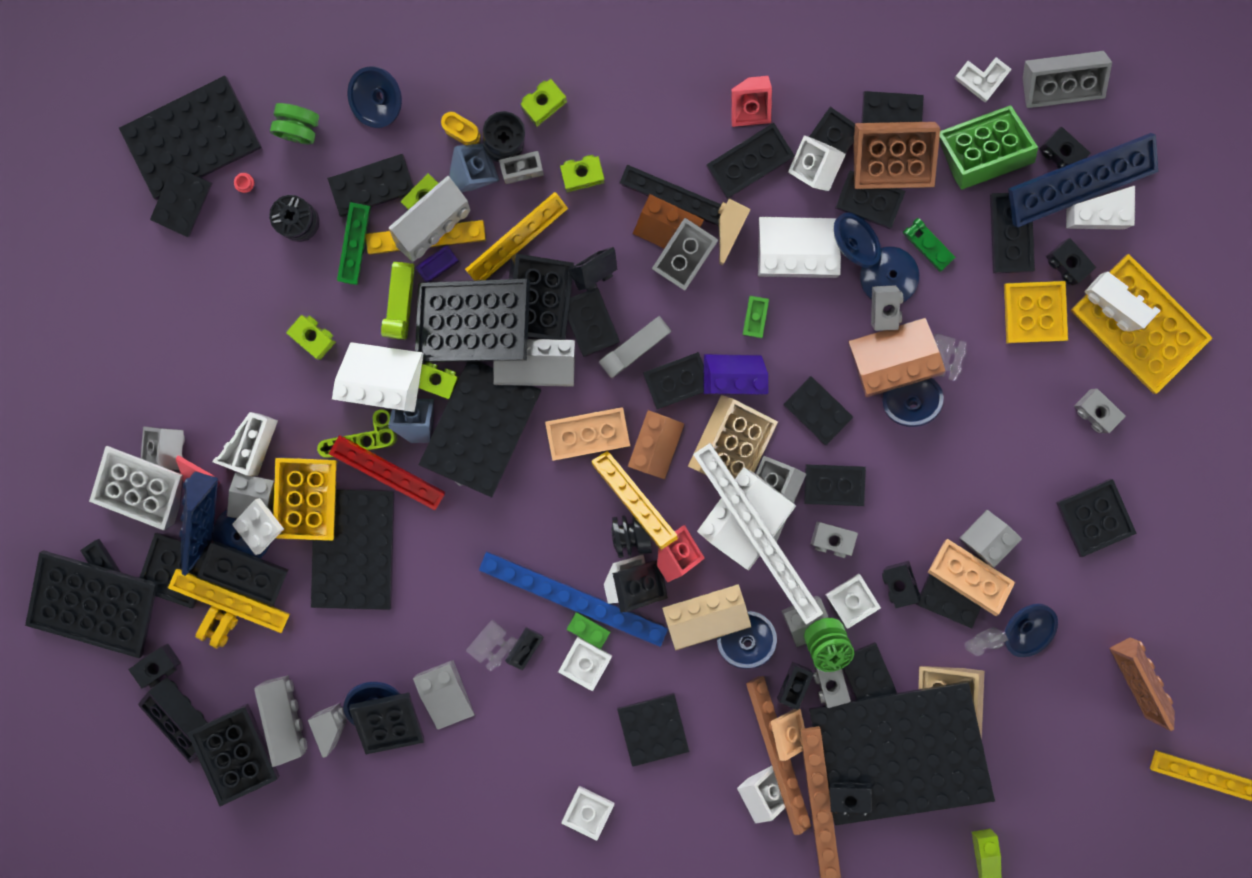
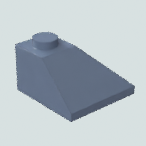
M483 144L454 147L449 175L461 192L472 191L499 181L493 161L485 153Z
M417 399L415 412L392 409L389 429L410 443H429L433 434L434 399Z

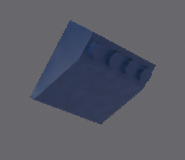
M196 471L190 478H186L183 485L185 490V496L182 500L184 511L181 515L183 524L179 537H181L182 575L184 576L188 574L210 545L213 536L218 478Z

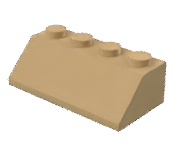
M739 584L662 608L675 651L751 628Z

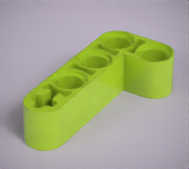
M394 261L392 264L387 317L383 319L381 326V335L385 338L407 339L415 272L414 263Z
M384 409L377 410L373 414L375 431L342 436L368 451L390 447L397 442V433L389 429L391 412ZM382 413H385L388 417L387 422L384 424L379 421V416ZM386 432L391 435L389 443L383 441V435ZM366 436H369L372 440L369 447H366L363 443ZM337 438L321 441L317 446L318 453L322 457H333L329 455L330 450L325 451V447L333 446Z

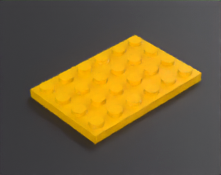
M1127 254L1109 273L1127 285V290L1136 298L1139 295L1145 298L1142 302L1151 309L1157 307L1161 310L1144 329L1130 332L1123 331L1117 326V321L1106 316L1098 304H1094L1088 299L1087 294L1070 311L1153 394H1157L1212 337L1130 254Z

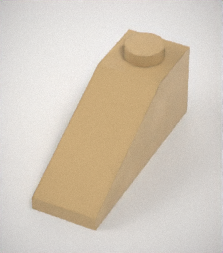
M731 199L728 200L727 204L723 202L718 211L721 214L719 218V264L722 266L751 210Z

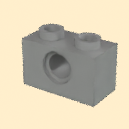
M538 151L499 160L506 184L544 175Z
M896 285L872 287L871 325L875 331L899 330V323L902 322L900 304L903 303V293L900 292ZM892 305L890 310L883 311L885 306Z
M1090 389L1074 405L1078 410L1077 414L1081 418L1089 420L1092 423L1091 427L1098 433H1110L1126 417L1098 389ZM1097 408L1101 410L1099 418L1095 414Z
M817 521L810 544L814 545L817 551L826 553L828 549L834 551V555L845 558L846 555L852 556L858 533ZM832 535H836L838 542L836 545L831 546L829 538Z
M814 666L816 672H814L813 678L821 689L818 692L821 704L824 703L827 708L851 702L842 669L834 672H824ZM829 680H834V687L827 689L826 683Z

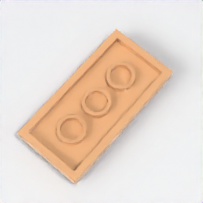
M623 407L545 422L552 461L630 446Z
M949 539L944 541L928 570L929 574L995 616L1000 614L1015 584L1013 580Z

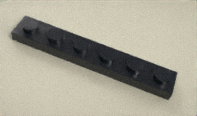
M630 165L626 166L619 182L620 185L648 197L651 194L719 226L721 214L718 211L722 204Z

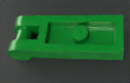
M916 218L912 222L913 225L910 228L907 227L903 234L941 272L956 257L925 226L921 219ZM918 230L922 234L919 238L915 235Z

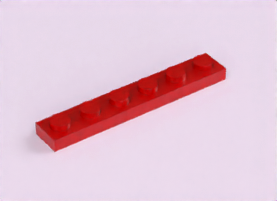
M340 435L329 452V455L433 510H436L445 495V491Z

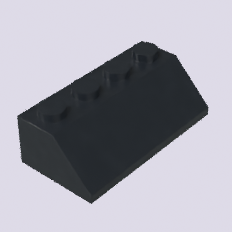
M166 677L149 690L138 705L186 760L191 763L198 756L187 732L207 722L204 719V715L191 705L190 699L182 695L178 690L176 683Z

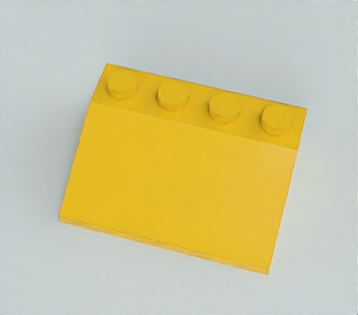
M275 459L273 516L284 528L276 537L277 539L334 540L337 460Z

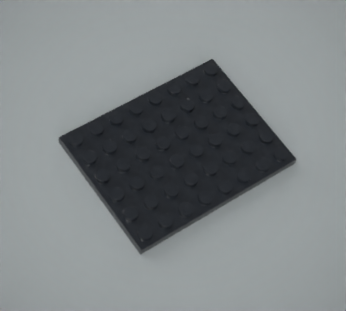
M969 681L853 700L831 708H827L826 705L809 708L812 726H819L821 729L829 794L831 782L871 783L872 813L860 816L856 815V813L838 815L832 812L835 826L995 802ZM848 796L846 800L850 803H854L856 801V798L853 796Z

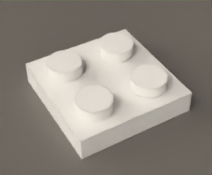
M260 498L255 499L232 524L255 555L261 554L284 530Z
M860 574L825 594L847 629L881 608Z
M577 637L558 672L593 691L612 655Z
M579 786L561 824L597 841L614 807V802Z

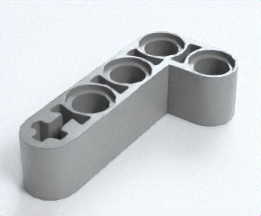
M658 316L615 351L610 352L601 359L599 364L612 379L672 331L663 319Z

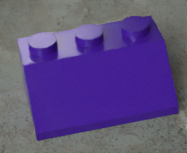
M704 354V394H768V372L762 355Z

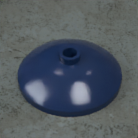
M376 66L361 68L351 77L347 96L350 108L356 118L363 124L373 128H382L393 123L398 117L402 106L401 91L394 77L388 71Z
M843 213L837 217L834 222L833 232L836 244L843 255L852 263L862 267H871L876 264L881 257V246L872 227L863 218L853 213Z
M897 247L881 248L879 261L871 267H861L860 270L862 289L871 300L872 287L896 285L900 292L903 293V302H905L915 293L919 284L920 274L916 261L908 252ZM890 271L895 272V278L890 277Z
M933 378L883 392L882 402L885 413L892 421L906 427H918L930 423L939 415L943 407L944 396L940 385Z
M228 509L225 510L214 524L212 539L255 557L262 558L268 551L271 543L261 554L255 555L242 537L239 540L235 537L237 530L232 524L237 518L228 517Z
M1032 604L1017 611L1005 628L1004 644L1007 650L1017 657H1030L1045 649L1053 640L1058 629L1056 613L1045 604Z
M747 611L751 628L717 638V645L721 656L734 667L740 669L760 667L770 660L776 650L777 635L775 628L765 616L757 612ZM750 642L751 646L746 647L744 644Z
M382 682L362 683L351 689L346 695L343 706L344 714L348 721L355 726L349 711L350 704L399 695L400 692L391 685Z

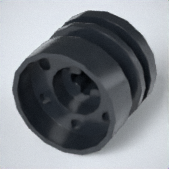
M500 111L490 115L484 123L482 140L487 156L499 162L501 159L518 156L522 153L525 127L521 119L514 113Z
M296 195L282 196L270 208L269 219L271 226L276 232L291 241L303 242L309 240L316 234L319 228L317 211L312 205ZM293 213L295 215H293V220L291 221V214Z
M622 515L623 525L618 524L617 516L612 517V540L619 558H624L623 548H627L629 557L632 556V547L637 548L639 555L652 553L650 536L634 516H632V523L628 524L626 516Z

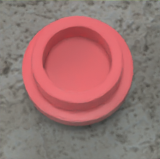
M240 173L234 179V186L239 192L248 193L254 187V179L247 173Z

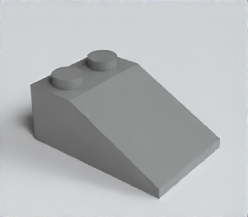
M684 218L652 269L683 290H686L718 242V239Z
M454 660L418 673L413 678L420 698L438 730L475 715Z

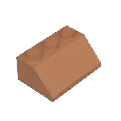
M648 410L628 467L665 479L684 423Z

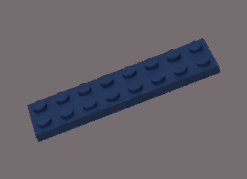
M1149 133L1008 188L1013 225L1020 227L1159 172L1156 134Z

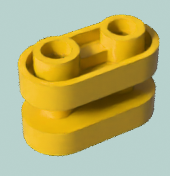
M447 112L442 116L441 125L448 136L463 145L480 143L481 135L474 123L455 112Z
M211 606L195 637L201 641H205L207 637L210 638L209 645L218 649L220 646L224 647L229 639L227 634L230 629L233 630L236 626L238 619H236L237 616L229 612L223 614L221 609ZM217 620L220 621L216 631H213L212 629Z

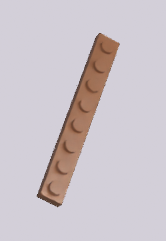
M758 676L746 683L793 833L794 835H801L811 827L810 819L791 760H779L771 721L776 719L777 716L764 676Z
M819 726L800 729L820 878H841L821 729Z

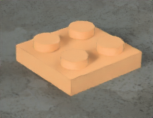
M793 709L771 721L779 760L786 761L803 751L800 729H804L805 726L801 709Z

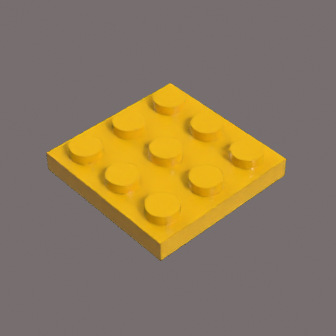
M1066 281L1004 284L1006 343L1068 341Z

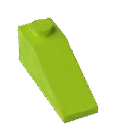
M991 828L971 832L979 878H1002L998 836Z

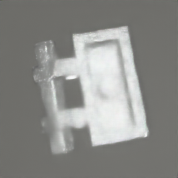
M934 334V340L939 349L945 370L951 372L949 380L957 381L958 374H961L962 371L961 363L963 357H966L967 351L965 349L967 343L959 341L958 348L953 347L954 338ZM951 353L955 355L953 365L948 364ZM946 371L943 375H940L939 377H945Z
M492 619L466 651L480 663L485 658L490 660L486 668L492 671L502 663V659L507 653H510L517 640L511 636L508 641H505L503 637L507 631ZM498 644L502 648L494 655L491 651Z
M992 627L967 641L965 647L967 651L980 656L986 648L997 649L1004 645L1003 642L1008 641V638L1004 632Z

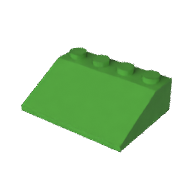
M1011 105L940 131L939 141L952 176L961 190L1028 166L1036 161L1038 146Z

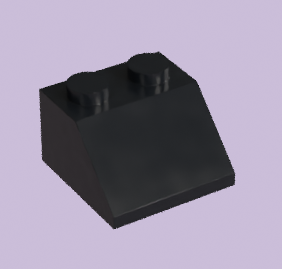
M614 247L599 250L568 269L578 290L586 289V291H590L597 287L596 283L601 279L604 282L613 277L612 273L618 270Z

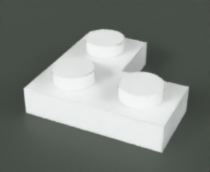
M997 57L984 72L967 61L954 79L982 101L986 102L1011 71V68Z

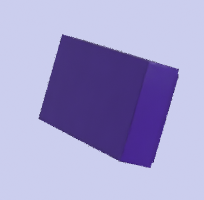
M446 245L415 268L427 283L457 264L459 260L449 246Z

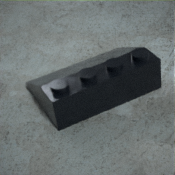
M522 254L511 256L509 279L530 280L528 338L565 340L572 277L568 269L574 266L573 262Z
M248 704L187 732L220 807L278 780L280 775L276 766L272 767L267 745Z

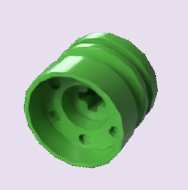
M823 618L815 621L805 630L804 640L813 663L818 670L834 672L844 668L853 660L854 648L847 637L843 624L839 620Z

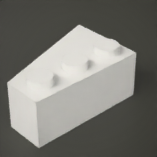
M1135 186L1067 208L1066 229H1127L1134 226Z
M1109 272L1100 274L1084 291L1088 295V299L1092 303L1098 304L1106 316L1117 321V326L1123 331L1130 332L1144 329L1161 311L1157 307L1151 309L1142 301L1145 298L1140 295L1136 298L1127 290V285Z
M250 412L235 431L236 434L230 442L225 444L221 454L215 457L212 462L248 476H258L278 420Z

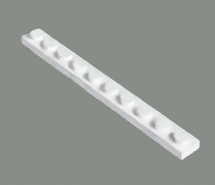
M709 443L693 454L805 624L822 615L823 611L712 444Z

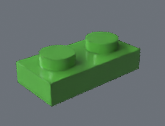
M749 296L742 335L763 338L769 299Z
M579 612L575 613L567 627L568 631L599 649L602 648L611 632Z

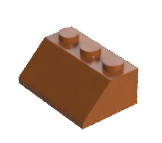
M650 194L639 216L633 234L665 249L684 218L700 228L704 219Z

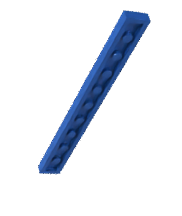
M490 552L485 553L479 571L659 647H661L668 627L630 611L621 613L618 606L611 603L608 604L604 600Z

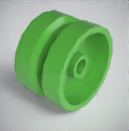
M276 103L273 115L278 120L271 122L270 133L284 140L308 145L313 144L316 133L311 128L318 126L319 115L296 105Z

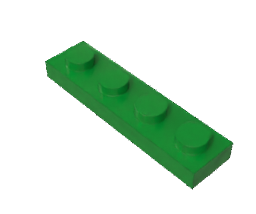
M350 202L337 277L339 282L358 285L371 206Z

